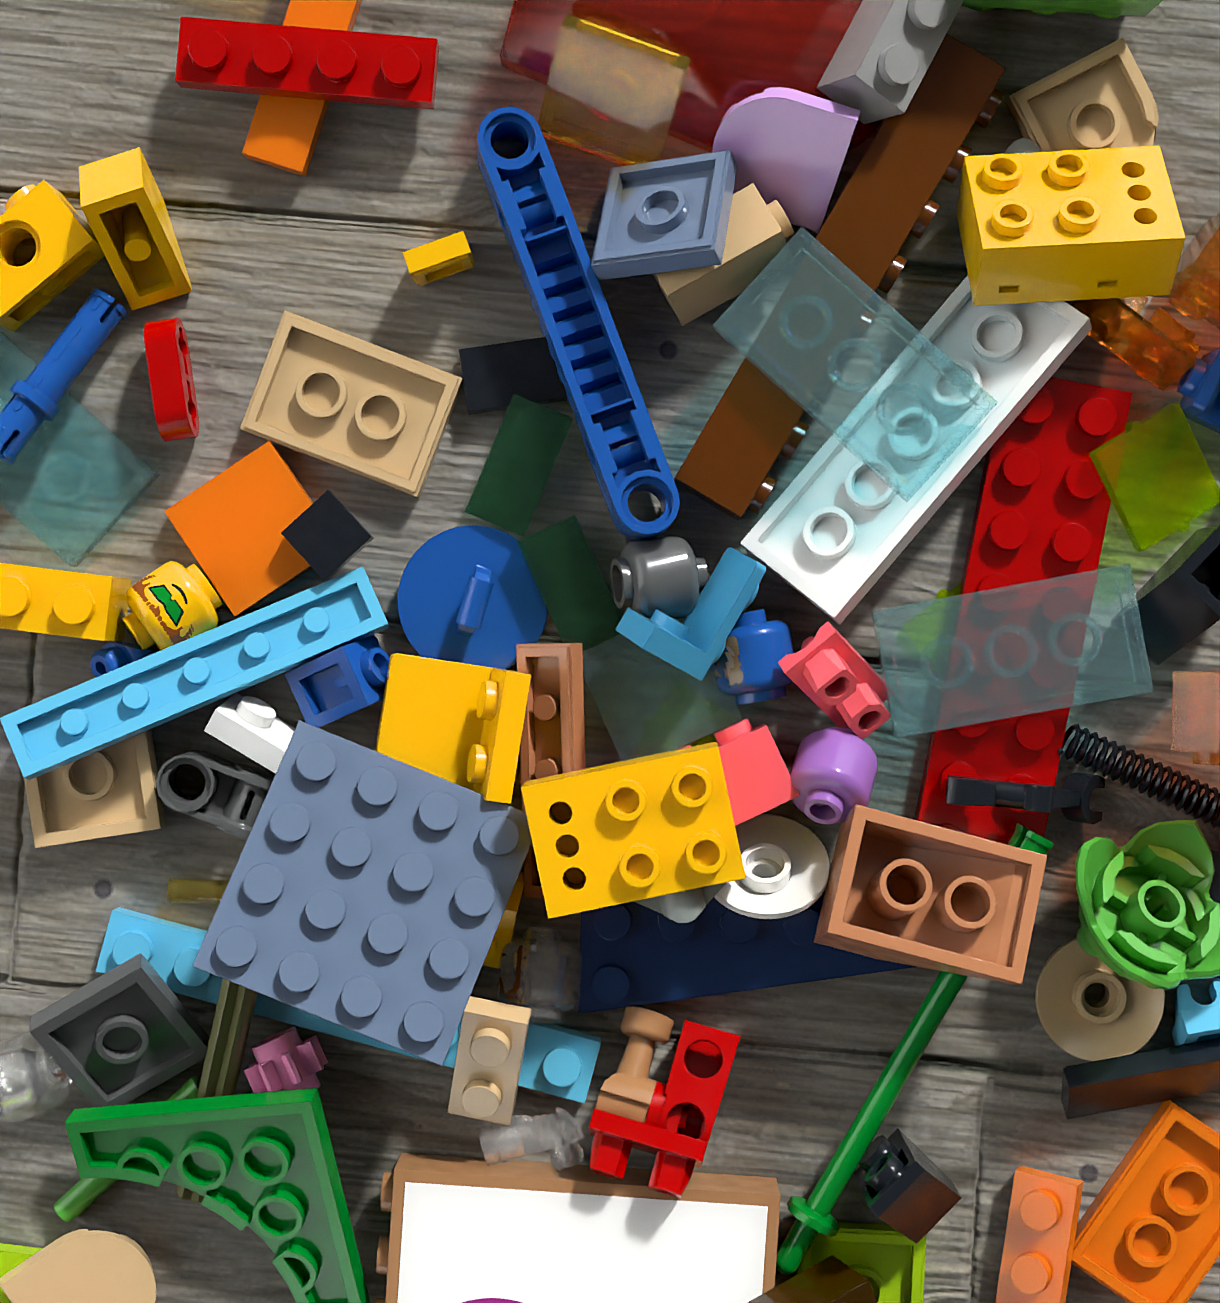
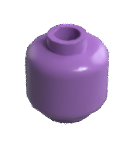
M830 727L809 734L801 741L790 771L792 784L800 795L792 799V801L807 817L817 823L834 824L844 822L849 811L856 804L865 807L869 804L878 771L877 756L868 743L847 728Z

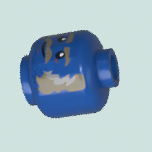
M764 609L741 613L726 639L725 649L721 657L713 664L719 691L726 695H735L737 705L787 696L785 686L790 685L793 681L783 672L778 661L788 654L795 653L789 625L780 620L767 621Z

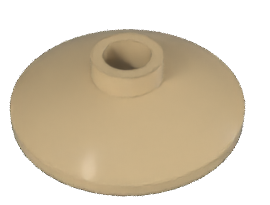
M1074 938L1060 946L1044 964L1036 985L1035 1002L1038 1017L1049 1037L1061 1049L1072 1056L1093 1062L1130 1055L1142 1048L1154 1035L1161 1022L1165 1006V990L1159 988L1152 989L1142 983L1118 975L1099 960L1098 957L1086 953L1079 945L1077 938ZM1092 983H1102L1105 989L1103 999L1096 1004L1087 1003L1084 997L1086 988Z

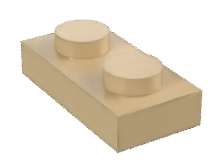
M470 996L462 1016L447 1113L510 1126L532 1009Z

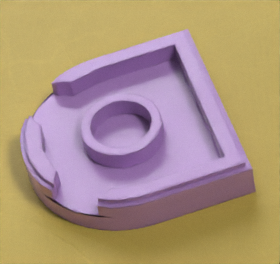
M771 87L764 89L763 93L747 97L739 103H735L727 110L715 135L712 153L731 150L738 165L733 194L754 183L766 205L777 200L791 224L819 233L853 136L860 110L790 88Z

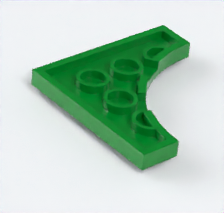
M318 1088L74 1109L64 1124L81 1179L109 1178L129 1180L159 1187L162 1181L165 1180L185 1187L204 1196L201 1205L222 1216L241 1231L247 1226L250 1227L275 1254L272 1263L287 1283L296 1303H371Z

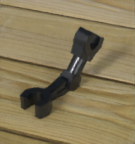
M1076 772L1065 780L1062 789H1054L1055 786L1045 784L1005 782L947 775L945 801L947 804L994 806L1036 812H1052L1053 807L1061 808L1067 820L1096 824L1102 821L1103 812L1090 809L1089 796L1094 788H1105V778L1099 775Z

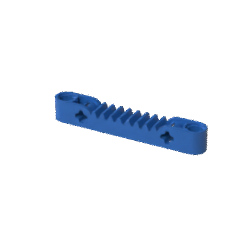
M512 106L498 108L487 114L479 127L477 135L479 170L505 238L512 248L514 260L519 265L523 284L530 294L531 305L539 318L542 334L547 339L549 352L556 363L559 379L564 384L568 403L575 413L576 424L581 431L589 461L611 519L618 531L628 539L643 540L657 538L664 534L677 517L680 500L676 484L599 281L591 267V260L541 128L535 118L523 109ZM510 137L523 143L526 151L518 158L506 159L496 154L492 146L498 140ZM637 491L652 493L657 497L661 505L660 518L651 522L639 521L629 511L628 497Z

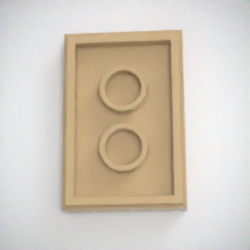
M285 310L240 429L420 498L461 391L463 378Z

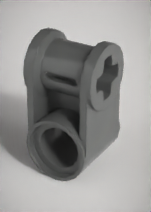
M191 750L174 756L163 764L157 774L156 787L158 796L171 809L211 823L226 833L247 840L275 775L249 765L231 762L206 751ZM182 764L194 765L204 774L206 783L201 796H188L177 786L176 775ZM253 792H255V796L253 798L248 814H246V810L248 808Z

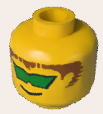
M170 561L151 572L127 590L125 595L126 603L131 613L124 617L122 621L143 650L155 644L161 651L216 628L218 616L215 609L223 604L209 581L194 563L185 568L178 562Z

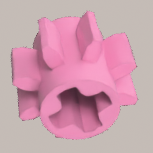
M291 1027L275 1033L251 1047L256 1061L248 1065L249 1068L243 1071L253 1093L319 1088L321 1086L316 1072L324 1069L323 1065L327 1064L328 1061L316 1035L302 1041L296 1028Z

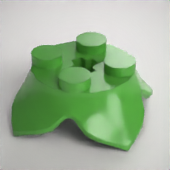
M1196 820L1157 822L1141 829L1122 847H1117L1112 839L1095 837L1085 842L1079 848L1075 863L1076 890L1080 901L1078 915L1081 922L1077 929V940L1086 953L1098 957L1099 960L1118 975L1142 983L1152 989L1169 990L1179 986L1181 981L1220 976V903L1214 902L1209 895L1215 870L1211 850Z

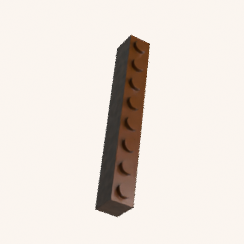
M946 33L905 113L885 119L674 478L675 484L736 520L742 517L746 509L756 514L759 513L777 482L767 476V473L778 454L780 453L788 459L792 457L809 428L807 424L799 420L811 398L823 404L842 372L832 365L834 359L844 343L855 349L872 322L874 315L864 310L876 288L888 294L905 266L907 260L897 255L909 233L920 239L940 205L929 199L941 178L952 184L963 167L964 156L971 154L972 149L962 144L972 125L976 123L985 129L1004 98L1005 94L996 89L995 86L1003 75L1005 67Z

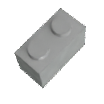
M862 0L816 88L834 102L860 110L858 120L863 124L905 113L963 0Z

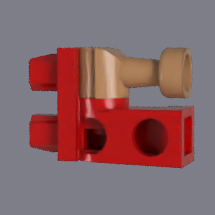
M627 1006L620 1030L630 1039L616 1074L606 1079L600 1089L589 1125L590 1135L594 1136L591 1147L590 1171L623 1181L632 1148L657 1156L648 1189L681 1199L692 1177L694 1167L701 1168L741 1036L685 1020L667 1084L649 1079L654 1046L668 1043L674 1020L655 1011Z

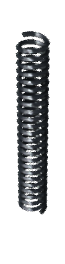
M1074 724L1066 730L1063 746L1058 749L1059 754H1063V747L1075 730V736L1065 752L1066 760L1071 759L1075 754L1074 762L1078 764L1081 763L1085 756L1084 768L1090 767L1093 763L1092 769L1094 773L1102 768L1101 773L1103 777L1108 776L1111 772L1112 781L1120 777L1121 785L1129 782L1130 790L1138 786L1139 794L1147 791L1149 798L1157 794L1158 802H1162L1166 798V805L1169 807L1175 803L1176 811L1184 808L1185 815L1193 812L1194 819L1202 817L1204 824L1211 821L1213 828L1220 825V793L1216 787L1209 788L1208 783L1200 784L1199 779L1191 780L1187 774L1182 776L1179 770L1173 772L1171 766L1163 767L1162 762L1154 763L1153 758L1145 759L1142 753L1136 755L1134 749L1127 751L1125 745L1117 746L1116 741L1108 742L1105 736L1099 738L1097 732L1090 734L1088 728L1080 729L1079 724ZM1085 734L1084 740L1076 752L1080 738ZM1094 738L1093 745L1090 747L1089 751L1087 752V749H1088V747H1089V743H1090V741ZM1103 743V747L1096 757L1098 748ZM1112 747V752L1105 761L1108 754V750ZM1122 751L1120 758L1116 762L1117 754ZM1131 755V759L1125 767L1126 760ZM1140 759V764L1135 769L1136 762ZM1149 763V768L1144 774L1145 766ZM1158 768V773L1153 778L1154 771ZM1168 772V776L1163 781L1164 774ZM1177 776V780L1172 785L1173 778ZM1186 780V785L1182 788V783ZM1195 785V789L1191 793L1192 786ZM1205 789V792L1200 797L1201 790ZM1214 793V797L1210 800V795Z

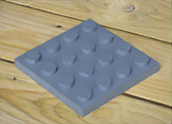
M299 720L192 966L442 1066L532 843L526 812L501 802L486 801L483 799L484 795Z

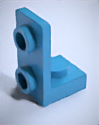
M729 547L724 552L700 593L696 607L692 613L687 615L683 624L657 609L652 617L648 619L627 608L615 630L647 652L702 681L710 666L721 657L725 649L726 639L742 611L755 599L759 589V582L766 572V567Z

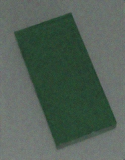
M514 393L465 512L524 537L571 426L573 417Z
M575 514L517 540L563 643H582V651L620 635L615 629L622 619Z

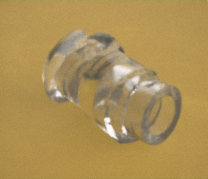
M555 1106L554 1114L534 1115V1117L513 1115L510 1126L490 1122L491 1125L477 1129L487 1166L548 1150L551 1165L555 1169L560 1170L581 1163L584 1157L583 1150L578 1142L585 1138L580 1124L569 1112Z

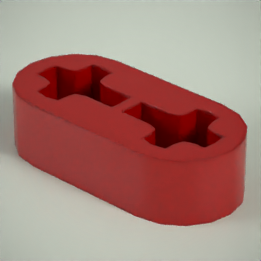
M180 318L145 322V352L154 414L160 436L164 442L198 437V408L189 346Z

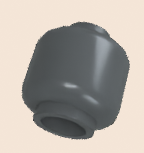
M676 536L630 541L622 549L620 558H614L610 566V586L617 608L626 610L630 608L648 619L652 617L656 609L673 619L687 617L696 607L699 594L708 581V570L702 556H694L688 542Z

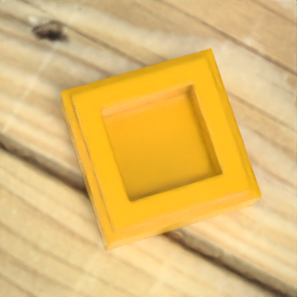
M464 231L402 252L410 275L416 285L419 284L420 286L468 270L476 264Z

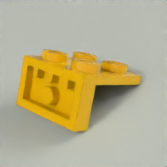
M393 653L389 658L375 751L484 795L483 799L486 801L511 804L531 675L512 670Z

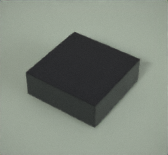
M327 490L281 532L324 581H328L374 539L330 490Z

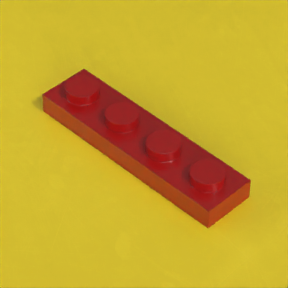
M181 17L175 81L181 88L434 110L440 46L435 38Z

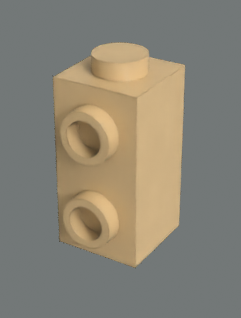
M754 183L733 194L722 265L653 273V276L681 326H684L792 265L794 262L786 239L794 235V230L779 202L774 200L766 205Z

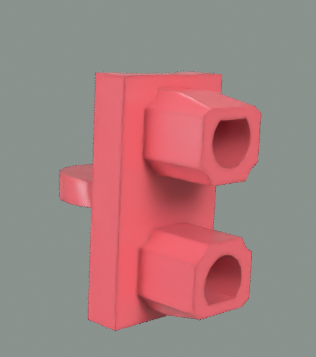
M829 621L819 628L815 637L811 636L803 641L800 651L788 654L778 661L783 672L838 727L851 729L859 738L863 739L889 720L891 714L883 702L894 694L886 681Z

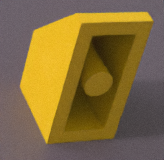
M140 147L80 166L81 209L131 310L134 311L192 292L191 282L164 199Z

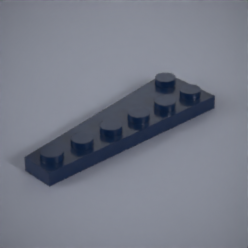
M825 891L814 904L804 911L778 919H759L741 915L728 909L713 897L695 920L688 923H677L663 914L633 901L581 912L578 1012L604 1011L625 1008L627 1006H640L914 968L916 966L874 959L815 943L814 938Z

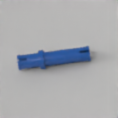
M94 288L90 292L89 298L26 380H16L9 389L12 398L0 412V459L14 464L19 453L45 420L51 422L60 412L56 406L118 323L127 316V311L121 304H116L114 308L110 306L115 299L104 291Z

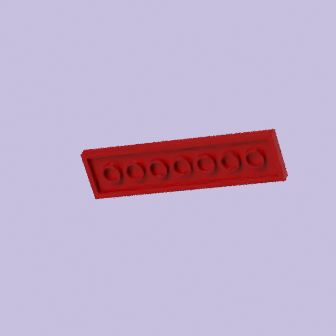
M1050 377L987 451L914 820L1006 845L1013 835L1017 823L1043 836L1042 838L1045 837L1049 812L994 806L947 804L945 801L947 775L1055 786L1061 756L1058 753V749L1063 746L1132 392Z

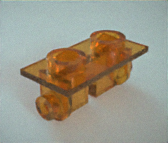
M1128 297L1075 300L1071 306L1090 318L1092 329L1087 335L1102 343L1131 366L1138 376L1150 381L1162 392L1196 363L1197 359H1195V356L1202 347L1193 340L1196 334L1192 330L1185 328L1160 307L1153 312L1148 321L1139 314L1149 298Z

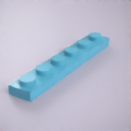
M362 566L0 717V721L23 777L31 780L308 663L342 646L389 628V624L366 571Z

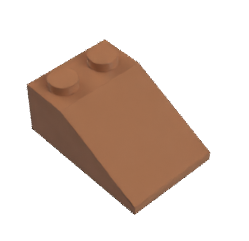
M856 804L849 811L845 821L840 824L814 942L874 959L1019 986L1023 982L1048 855Z

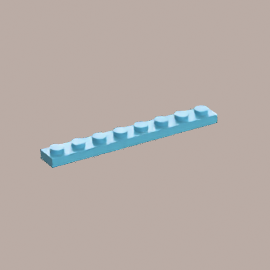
M121 907L112 910L96 972L105 974L141 953L172 992L215 1004L218 1002L223 979L192 966L206 936V930ZM257 993L253 1011L255 1015L425 1060ZM462 1018L444 1060V1066L455 1067ZM530 1018L518 1086L585 1104L602 1037Z

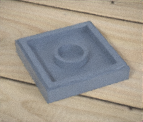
M731 150L611 168L591 267L598 280L722 265L738 166Z

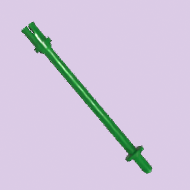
M1019 823L1016 824L1015 831L1007 843L1010 846L1044 855L1054 846V843L1048 839L1042 838L1043 836ZM940 971L808 1199L798 1196L790 1197L787 1202L788 1210L797 1219L777 1251L776 1270L781 1274L789 1275L798 1269L818 1233L830 1237L836 1236L840 1228L838 1222L830 1214L831 1210L968 976Z

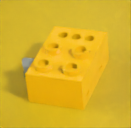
M1022 138L1014 141L1004 154L964 156L956 215L974 306L1170 295L1185 241V234L1160 146L1042 152L1040 147L1032 140Z
M717 742L526 781L521 786L548 919L634 901L663 914L677 923H688L699 916L706 905L727 882L746 878Z

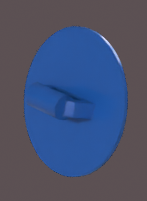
M468 525L455 527L430 538L413 554L407 563L398 588V613L402 628L414 649L422 657L508 669L517 663L516 644L537 643L548 617V584L536 557L515 537L487 526Z

